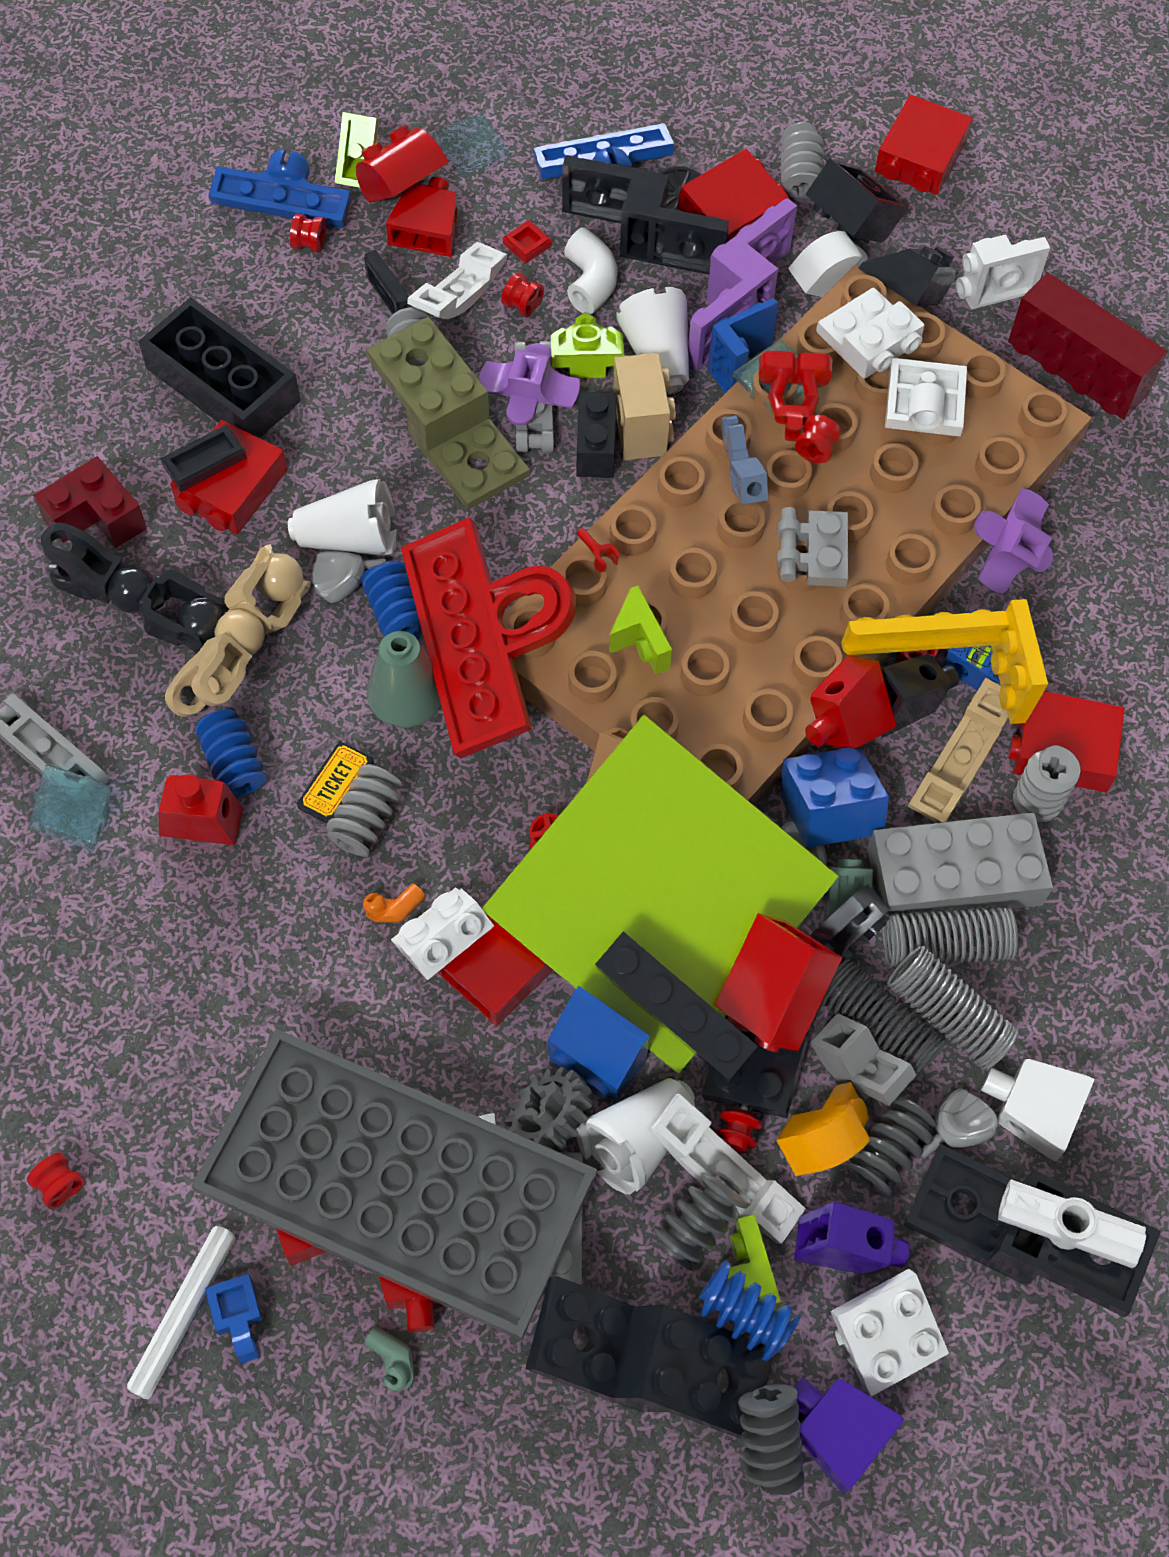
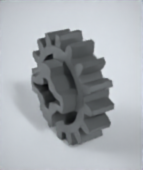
M560 1067L556 1073H553L548 1069L545 1071L542 1080L539 1081L536 1077H533L531 1084L526 1089H520L519 1094L522 1098L519 1102L510 1104L509 1107L514 1111V1114L505 1118V1123L510 1127L508 1130L552 1150L556 1145L563 1150L566 1147V1141L570 1137H577L579 1135L575 1129L578 1123H585L588 1120L583 1111L592 1107L593 1102L587 1098L592 1091L585 1084L586 1082L573 1070L568 1072L564 1067Z

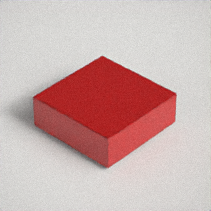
M527 220L504 236L503 244L527 264L550 248L552 240L530 220Z

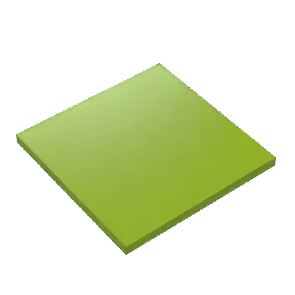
M643 715L482 907V910L575 989L580 986L650 1035L648 1050L679 1074L695 1054L600 973L595 963L624 931L725 1018L727 1014L714 1005L757 913L785 920L798 928L839 876L647 716Z

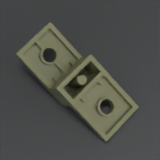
M429 317L366 349V356L369 362L406 408L408 434L467 510L530 476V469L489 419L488 391ZM413 358H422L427 361L419 367L408 364ZM476 458L484 459L489 463L486 468L481 470L473 469L468 464Z

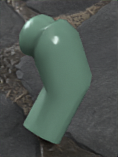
M375 1325L368 1334L364 1346L384 1357L386 1376L383 1379L386 1387L392 1391L404 1390L411 1385L415 1375L412 1350L408 1344Z

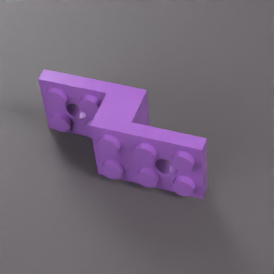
M788 198L775 207H769L761 218L751 225L744 226L736 237L726 244L719 245L713 251L710 258L711 265L707 300L711 304L706 308L696 311L690 320L689 366L696 372L708 364L713 325L725 317H732L747 310L755 303H763L774 298L778 268L773 264L790 252L797 205Z

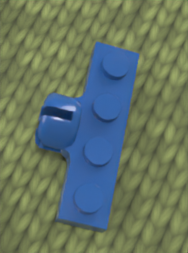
M658 124L533 148V153L541 179L562 176V165L566 155L633 167L631 164L633 162L648 159L655 160L660 157L674 155V143L665 124Z
M285 149L275 151L270 156L267 169L263 173H253L220 166L216 168L208 195L211 204L293 219L296 213L304 214L308 219L324 217L326 225L344 228L352 201L351 192L349 190L307 182L310 173L308 161L304 156L295 151H291L288 162L283 161L286 154Z

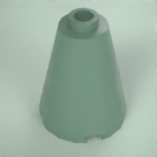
M395 631L386 635L379 645L367 684L366 695L370 709L379 720L403 728L424 724L436 715L441 703L430 658L415 636L405 631Z

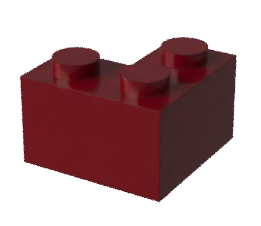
M98 456L33 495L41 516L48 526L54 523H66L84 531L93 524H96L115 548L147 529L140 505ZM59 538L62 543L68 541L66 538Z

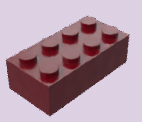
M1049 272L1022 297L1008 342L1019 354L1028 355L1040 363L1047 373L1059 376L1068 382L1075 392L1087 395L1099 403L1106 413L1115 414L1122 420H1125L1149 395L1168 352Z

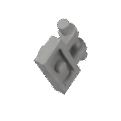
M783 508L781 510V520L777 523V536L781 539V550L777 552V567L780 569V579L784 582H792L796 579V571L807 572V585L846 587L848 581V512L809 510L807 523H800L797 520L795 508ZM796 541L807 542V553H800L796 550Z

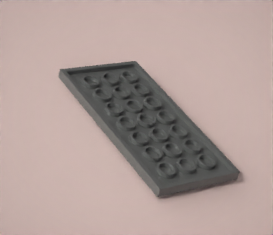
M275 1029L191 1187L195 1192L522 1341L594 1181L597 1169L288 1033Z

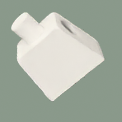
M1025 1059L1014 1078L991 1067L981 1091L1004 1102L997 1117L998 1124L1056 1162L1067 1148L1095 1079L1042 1062Z

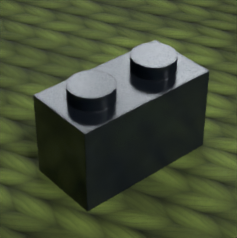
M579 391L576 477L613 478L616 393Z

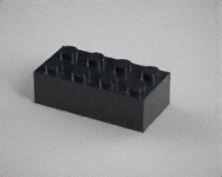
M191 297L138 341L147 370L219 423L222 419L258 438L301 401L295 373Z

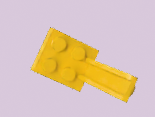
M1027 599L1011 600L1006 611L991 612L981 609L965 614L940 612L933 616L913 617L912 615H900L895 618L875 620L871 617H863L855 621H849L841 641L843 651L848 655L991 646L992 671L995 675L999 676L1001 685L999 693L1002 709H1007L1010 724L1026 723L1048 686Z

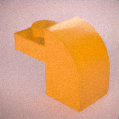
M849 1082L836 1085L822 1109L792 1115L776 1141L795 1176L828 1170L844 1163L860 1152L870 1140L864 1129L870 1119L864 1101L859 1098L852 1083Z

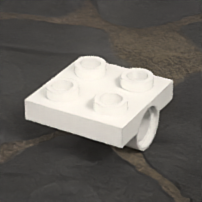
M892 358L889 371L885 428L961 437L964 424L967 366Z
M910 1269L831 1311L838 1328L835 1331L837 1342L839 1345H845L851 1356L847 1360L855 1369L865 1392L871 1397L949 1354L919 1279Z

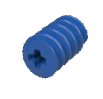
M391 561L371 567L361 576L360 582L362 583L364 593L368 596L369 605L373 608V614L378 621V627L383 633V638L395 631H405L419 640L423 633L408 574H406V566L401 561Z
M228 708L212 712L203 717L196 724L195 732L198 739L201 740L202 751L206 753L205 758L207 764L211 767L210 772L213 779L226 783L237 798L261 789L266 785L268 778L266 773L260 772L263 765L261 760L256 758L258 754L256 747L250 745L253 740L251 734L246 732V721L236 718V712Z
M725 1260L711 1276L698 1300L700 1298L704 1300L701 1315L706 1317L714 1310L719 1311L716 1323L718 1328L733 1321L734 1327L731 1337L737 1339L743 1333L748 1332L750 1336L747 1349L751 1351L760 1343H763L765 1348L762 1360L766 1362L786 1344L797 1327L801 1315L789 1322L792 1308L787 1304L780 1306L774 1311L776 1296L772 1293L758 1300L761 1286L754 1282L743 1289L746 1275L739 1271L728 1278L731 1264Z

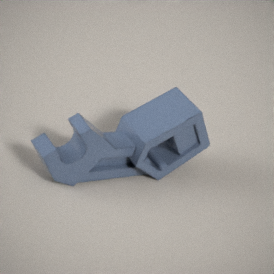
M736 415L721 418L724 446L730 462L729 473L733 493L742 505L768 500L767 473L757 457L749 458L744 426L738 424Z

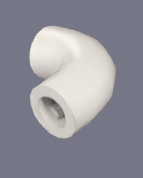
M582 227L571 236L564 251L565 257L583 271L581 277L568 287L567 292L570 302L578 311L591 315L613 293L617 282L618 266L613 252L594 233Z

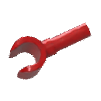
M584 528L577 531V536L595 556L594 567L598 572H605L607 564L601 557H608L617 565L619 552L614 545H600Z

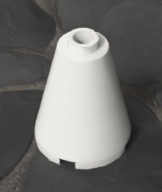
M665 287L666 293L655 294L654 288L634 294L624 300L619 305L621 312H616V317L636 355L659 353L661 368L667 367L669 372L670 388L666 390V394H675L680 392L689 381L687 299L681 289Z
M373 479L294 510L293 518L288 520L290 538L293 541L296 540L298 545L304 548L383 556L393 554L396 548L397 529L389 532L390 517L395 516V510L387 484L384 481L380 482L381 479Z
M667 1078L588 1117L587 1122L581 1123L576 1130L579 1135L576 1138L581 1152L586 1160L593 1155L605 1168L597 1171V1173L612 1188L624 1194H631L645 1186L668 1152L651 1130L652 1126L676 1094H681L695 1107L694 1093L685 1082Z

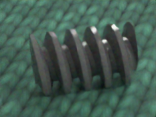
M902 1097L896 1098L891 1103V1110L885 1111L880 1118L881 1123L874 1124L870 1130L871 1136H869L870 1140L867 1145L850 1158V1163L847 1164L850 1173L862 1185L887 1198H890L893 1192L885 1183L886 1180L899 1185L903 1180L896 1170L897 1166L906 1171H910L913 1168V1164L906 1156L907 1153L917 1158L923 1155L924 1152L916 1143L917 1140L928 1145L934 1140L927 1130L928 1127L935 1128L934 1119L920 1106Z
M702 1172L699 1176L706 1187L704 1191L690 1186L688 1191L694 1202L690 1204L681 1199H678L676 1202L682 1212V1216L679 1218L667 1212L664 1216L671 1228L668 1231L659 1226L653 1228L663 1249L681 1266L693 1271V1266L690 1261L699 1263L704 1259L702 1247L712 1249L716 1245L713 1233L720 1236L726 1234L728 1226L725 1220L735 1222L740 1218L736 1206L747 1209L751 1205L750 1199L740 1187L721 1172H717L718 1175L716 1177Z
M774 1383L765 1385L744 1394L738 1402L740 1410L744 1412L740 1417V1425L745 1429L741 1440L744 1446L747 1447L743 1452V1459L748 1464L745 1467L744 1475L747 1481L760 1485L762 1490L774 1495H790L798 1491L804 1485L805 1475L802 1471V1440L799 1436L801 1425L798 1420V1392L794 1386Z

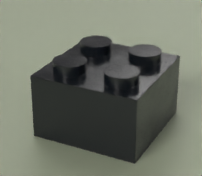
M830 158L805 193L814 202L812 208L817 213L827 219L832 217L839 223L836 227L838 231H845L851 240L857 237L865 243H869L870 240L880 243L885 241L908 209L860 167Z

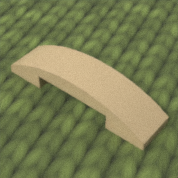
M987 678L984 679L950 740L908 805L909 808L936 823L948 821L1009 719L1007 709H1002L999 693L1001 686Z

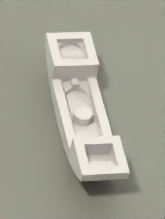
M476 242L460 255L459 268L435 287L425 283L408 297L407 304L442 319L456 317L470 308L484 294L505 264L507 254Z
M676 1094L652 1126L651 1130L670 1154L702 1186L705 1187L699 1176L702 1172L712 1177H716L718 1175L717 1172H721L730 1178L751 1201V1205L747 1209L736 1206L739 1216L745 1217L755 1214L759 1230L777 1244H782L806 1208L775 1180H766L709 1128L712 1123L681 1094Z

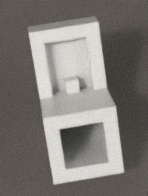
M835 231L823 235L808 245L788 269L806 294L823 297L854 265L860 267L861 263L868 259V256L859 246L851 241L845 231Z

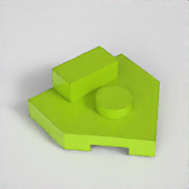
M586 312L575 318V324L566 330L560 328L551 335L552 368L570 367V377L579 379L606 378V367L614 366V357L624 356L623 334L612 327L606 329L597 324L596 318Z

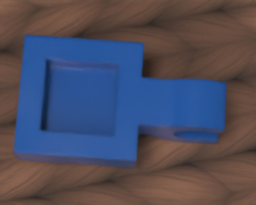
M248 1273L205 1288L217 1334L220 1336L231 1332L237 1358H240L241 1364L259 1358L250 1325L261 1322L263 1319L250 1274Z

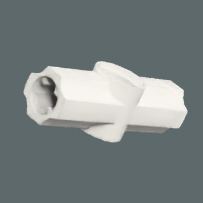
M1014 1180L1008 1182L998 1211V1220L1047 1237L1059 1248L1068 1250L1078 1248L1130 1268H1134L1137 1265L1146 1240V1227L1095 1210L1089 1202L1082 1198L1073 1197L1065 1199ZM1067 1214L1075 1217L1081 1226V1233H1073L1067 1230L1063 1224L1062 1215Z

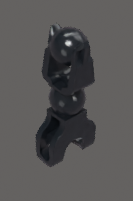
M66 523L52 524L41 536V546L44 555L52 561L48 572L51 582L56 588L84 600L97 599L106 604H109L111 600L113 605L122 612L131 614L140 612L145 632L160 640L176 646L185 645L195 653H198L207 640L215 637L214 631L218 620L229 610L224 598L207 593L204 586L174 570H166L160 576L156 575L153 578L152 574L142 566L132 564L124 566L122 557L111 553L90 534ZM57 538H66L71 541L72 548L70 551H65L54 547L52 542ZM64 569L70 577H63L60 575V572ZM170 597L186 602L180 607L176 619L177 623L155 612L163 607Z

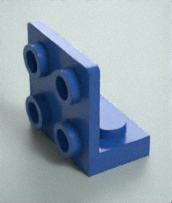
M774 298L763 303H755L747 310L732 317H725L713 325L707 370L724 393L746 373L748 357L772 346L778 310V302Z

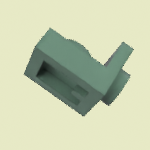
M837 858V866L827 865L829 869L839 876L828 889V917L867 884L872 888L873 869L862 867L861 859Z

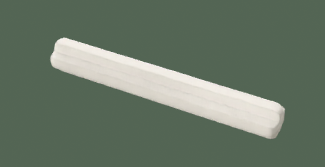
M220 1226L212 1228L127 1384V1389L131 1393L144 1399H149L152 1396L206 1296L205 1288L212 1285L235 1242L236 1237L231 1231Z

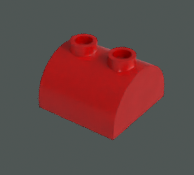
M404 125L389 134L392 142L382 147L380 142H376L361 151L364 159L356 165V177L359 187L369 203L395 197L449 163L440 146L426 131L417 127L409 130L408 126Z

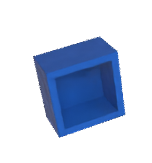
M861 747L857 749L842 748L840 750L783 759L780 797L807 848L870 837L873 830L885 829L889 796Z

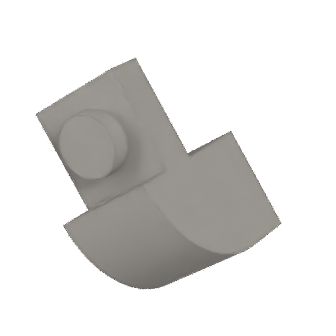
M839 1013L810 1042L827 1071L841 1084L851 1082L859 1098L863 1101L872 1097L890 1106L917 1075L910 1063L880 1050L867 1026Z

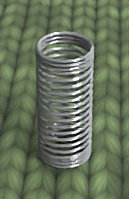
M1008 906L1006 908L997 907L995 910L993 908L988 910L985 908L978 910L976 908L973 911L961 909L958 912L953 910L951 913L948 910L944 913L940 910L937 913L931 911L929 914L925 911L922 914L916 912L914 915L910 912L907 915L904 913L900 915L897 913L893 915L891 913L889 915L887 913L884 917L887 924L882 928L883 945L885 948V959L890 967H896L908 956L906 949L907 931L910 953L914 950V928L917 948L921 946V933L923 930L925 949H928V952H930L928 945L930 928L932 954H934V959H940V963L944 961L948 964L951 960L955 964L958 960L962 964L964 960L969 963L972 959L975 962L979 959L984 962L986 959L992 961L994 958L997 961L1000 959L1008 961L1016 957L1018 947L1017 924L1015 915ZM973 922L975 926L977 940L976 956L974 953L973 944ZM980 922L983 928L984 956L981 951ZM988 922H989V925H990V937H991V940H992V953H991V956H990L989 949H988V947H989V944H988V933H987V923H988ZM958 923L962 940V956H960L958 944ZM966 924H967L968 937H969V958H968V954H967V950H966V937H965V925H966ZM936 925L939 936V957L936 949ZM951 925L954 935V957L951 950ZM943 927H945L947 940V958L943 944Z
M919 946L914 949L897 966L888 979L887 987L894 990V993H899L900 998L905 997V1003L911 1002L910 1007L916 1008V1013H922V1018L928 1017V1023L934 1022L933 1028H939V1033H945V1038H951L950 1043H956V1048L958 1049L962 1048L963 1054L968 1053V1059H973V1063L980 1067V1070H987L998 1063L1011 1049L1018 1037V1029L1012 1023L1003 1019V1015L997 1014V1010L992 1009L991 1005L986 1004V1000L980 999V995L974 994V990L969 989L968 984H963L962 979H957V974H951V969H946L945 964H940V959H934V954L928 952L925 946ZM937 962L936 966L930 969L932 967V964ZM919 976V978L911 985V987L908 988V986ZM928 977L924 984L912 995L917 987ZM933 983L930 989L917 1001L921 994ZM937 988H939L935 995L923 1006V1004L931 996V994ZM947 990L941 1000L928 1012L934 1002ZM953 995L947 1005L933 1017L938 1009ZM959 1000V1002L952 1009V1011L941 1022H939L942 1016L948 1011V1009ZM963 1005H965L961 1012L957 1015V1017L948 1026L945 1027V1025L951 1019V1017ZM972 1009L962 1023L950 1033L955 1024ZM977 1014L976 1018L965 1029V1031L955 1039L957 1034L967 1024V1022ZM983 1019L978 1028L961 1044L964 1037ZM987 1024H989L987 1029L979 1036V1038L974 1042V1044H972L968 1049H966L969 1043L977 1036V1034ZM994 1028H996V1029L984 1040V1042L980 1045V1047L978 1048V1050H977L974 1054H972L973 1051H974V1049L982 1042V1040L987 1036V1034L990 1033Z

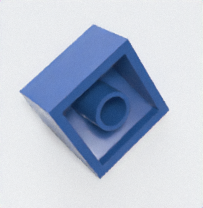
M578 986L547 1040L548 1053L551 1054L549 1059L558 1069L564 1067L568 1072L573 1070L586 1079L585 1084L597 1097L604 1099L608 1095L617 1101L646 1063L650 1035Z

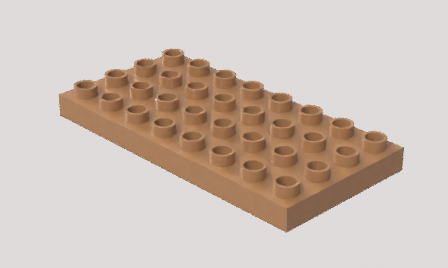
M854 265L769 350L793 352L795 357H798L800 353H821L832 357V378L828 385L817 388L820 400L814 414L832 419L841 428L842 434L837 444L833 445V453L829 461L817 464L805 460L795 449L796 441L784 439L785 424H779L774 419L768 399L770 388L759 381V361L755 363L587 530L600 545L611 544L618 549L619 559L617 565L610 558L601 557L607 564L605 572H598L594 567L595 556L579 538L550 567L558 571L571 584L576 596V612L569 628L558 639L513 658L523 697L594 751L596 750L600 732L615 727L630 731L640 718L645 715L756 807L782 778L783 759L801 756L812 744L805 734V728L816 720L810 701L811 693L848 656L843 651L841 641L849 621H855L863 617H871L875 620L890 619L900 615H912L913 617L927 616L990 546L989 543L979 538L975 533L974 523L977 516L983 511H993L1007 519L1021 488L1037 493L1082 443L1092 417L944 323L935 315L930 314L920 306H915L884 286L879 279L867 275ZM873 287L892 305L901 301L925 326L922 334L923 339L919 347L910 354L904 353L898 357L899 359L967 366L964 424L961 437L885 428L890 366L882 372L876 371L863 379L816 332L818 322ZM787 384L783 394L787 405L801 406L805 399L803 386L800 384ZM736 415L738 424L744 426L749 458L757 457L767 473L768 500L742 505L733 493L729 473L730 462L724 446L721 418ZM802 425V430L800 431V434L804 433V425ZM783 508H795L797 520L800 523H807L809 510L848 512V581L846 587L807 585V572L796 571V579L792 582H784L780 579V569L777 567V552L781 550V539L777 536V523L781 520V510ZM796 541V550L800 553H807V542ZM637 585L672 648L670 670L655 675L649 662H642L636 645L614 653L609 652L611 630L630 588ZM534 594L519 598L503 615L505 628L514 630L526 625L532 615L537 614L543 608V596ZM894 652L853 656L879 661L881 667Z

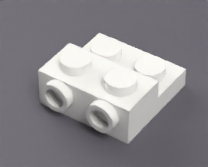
M1002 235L994 238H984L973 243L970 253L964 254L962 258L965 271L964 276L956 280V290L961 299L965 298L972 310L1024 296L1041 278L1050 251L1046 238L1042 237L1031 241L1024 240L1018 244L1011 245L1007 236Z
M873 287L820 320L817 324L816 332L865 379L876 371L882 372L890 366L892 358H898L904 353L910 354L914 352L922 342L925 324L901 301L892 305Z
M455 887L452 891L437 897L432 903V907L421 916L406 922L400 928L399 933L391 940L411 964L429 980L494 927V925L472 897L462 888L458 890Z

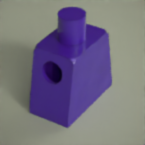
M832 1202L799 1217L794 1261L841 1271L868 1274L889 1265L899 1268L904 1267L909 1257V1243L893 1238L895 1225L891 1219L845 1204Z
M802 1377L794 1386L798 1392L797 1403L799 1411L807 1417L801 1424L799 1436L802 1440V1445L839 1491L845 1495L851 1490L905 1419L842 1379L838 1378L824 1395Z

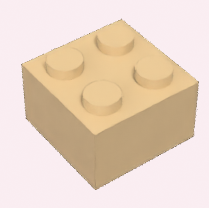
M659 353L614 357L613 393H616V423L623 460L663 456L667 452L668 442H673L674 440L671 420H675L676 417L675 403L673 397L667 398L666 390L670 388L669 372L667 367L661 368Z

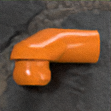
M411 883L396 899H386L378 893L367 895L363 901V908L366 911V916L374 922L399 923L426 898V895L417 885Z

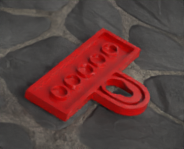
M470 517L401 547L454 755L461 759L532 730L513 658L547 645L566 632L576 612V596L571 584L558 571L546 566L527 567L492 582L476 523ZM540 594L543 596V608L537 614L532 615L526 625L514 630L505 628L503 615L510 603L525 595Z

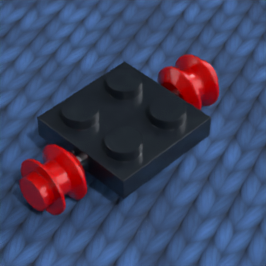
M740 1030L745 1036H747L752 1042L755 1043V1034H753L752 1032H745ZM807 1033L798 1051L779 1048L778 1052H773L755 1043L758 1046V1050L730 1083L709 1067L702 1096L704 1100L735 1107L720 1113V1118L727 1124L725 1129L716 1130L715 1133L737 1153H746L747 1149L757 1147V1142L750 1137L751 1132L762 1129L763 1125L752 1114L753 1111L788 1118L809 1040Z

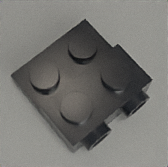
M867 884L851 896L809 936L843 957L842 962L857 952L852 944L862 935L870 940L887 924L882 917L891 908Z

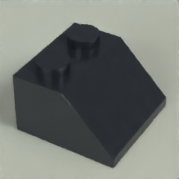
M924 246L923 249L909 248L864 261L858 269L867 275L879 279L884 286L915 306L939 305L961 267L952 262L954 256L943 248L936 246L935 249Z

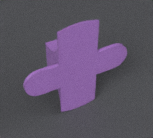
M531 344L525 351L516 350L514 360L510 363L486 361L479 374V381L488 393L510 397L506 414L512 424L526 425L530 423L534 417L538 402L572 409L579 395L580 379L565 376L555 371L550 365V349L543 344Z
M1021 488L1007 519L993 511H983L975 520L974 530L976 535L993 546L978 580L994 592L1001 594L1006 592L1015 576L1022 570L1030 568L1034 571L1042 572L1049 568L1052 563L1053 552L1049 547L1052 537L1041 531L1042 518L1049 504L1039 494Z

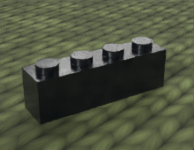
M624 931L595 963L600 973L728 1083L734 1079L758 1050V1046Z

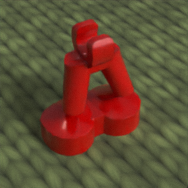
M766 351L760 355L759 379L764 384L772 386L768 399L775 421L779 424H785V440L797 441L802 425H805L808 417L815 414L820 400L817 388L828 385L832 378L833 359L831 356L821 353H800L798 357H795V353L787 351ZM787 384H800L803 386L805 399L801 406L786 404L783 394Z

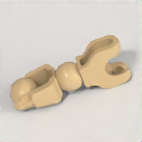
M271 544L259 549L251 566L242 572L226 593L225 604L229 610L218 620L214 631L215 637L206 641L200 651L182 667L167 688L165 701L173 713L181 717H188L200 712L205 705L213 707L229 700L245 677L246 665L262 647L265 635L282 629L289 624L301 604V598L311 587V581L304 580L302 568L293 557L287 554L273 553ZM255 586L269 600L281 601L269 617L264 616L260 607L255 606L256 600L252 595ZM184 686L192 687L195 694L190 706L183 704L180 699V691Z

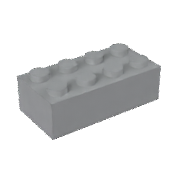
M1035 812L873 830L867 847L870 867L873 869L872 877L875 891L891 908L887 912L889 915L891 913L893 915L895 913L907 915L909 912L914 915L916 912L922 914L924 911L929 914L931 911L937 913L939 910L942 913L946 910L951 913L953 910L958 912L961 909L973 911L976 908L978 910L982 908L986 910L993 908L995 910L997 907L1006 908L1007 906L1010 909L1042 906L1053 889Z

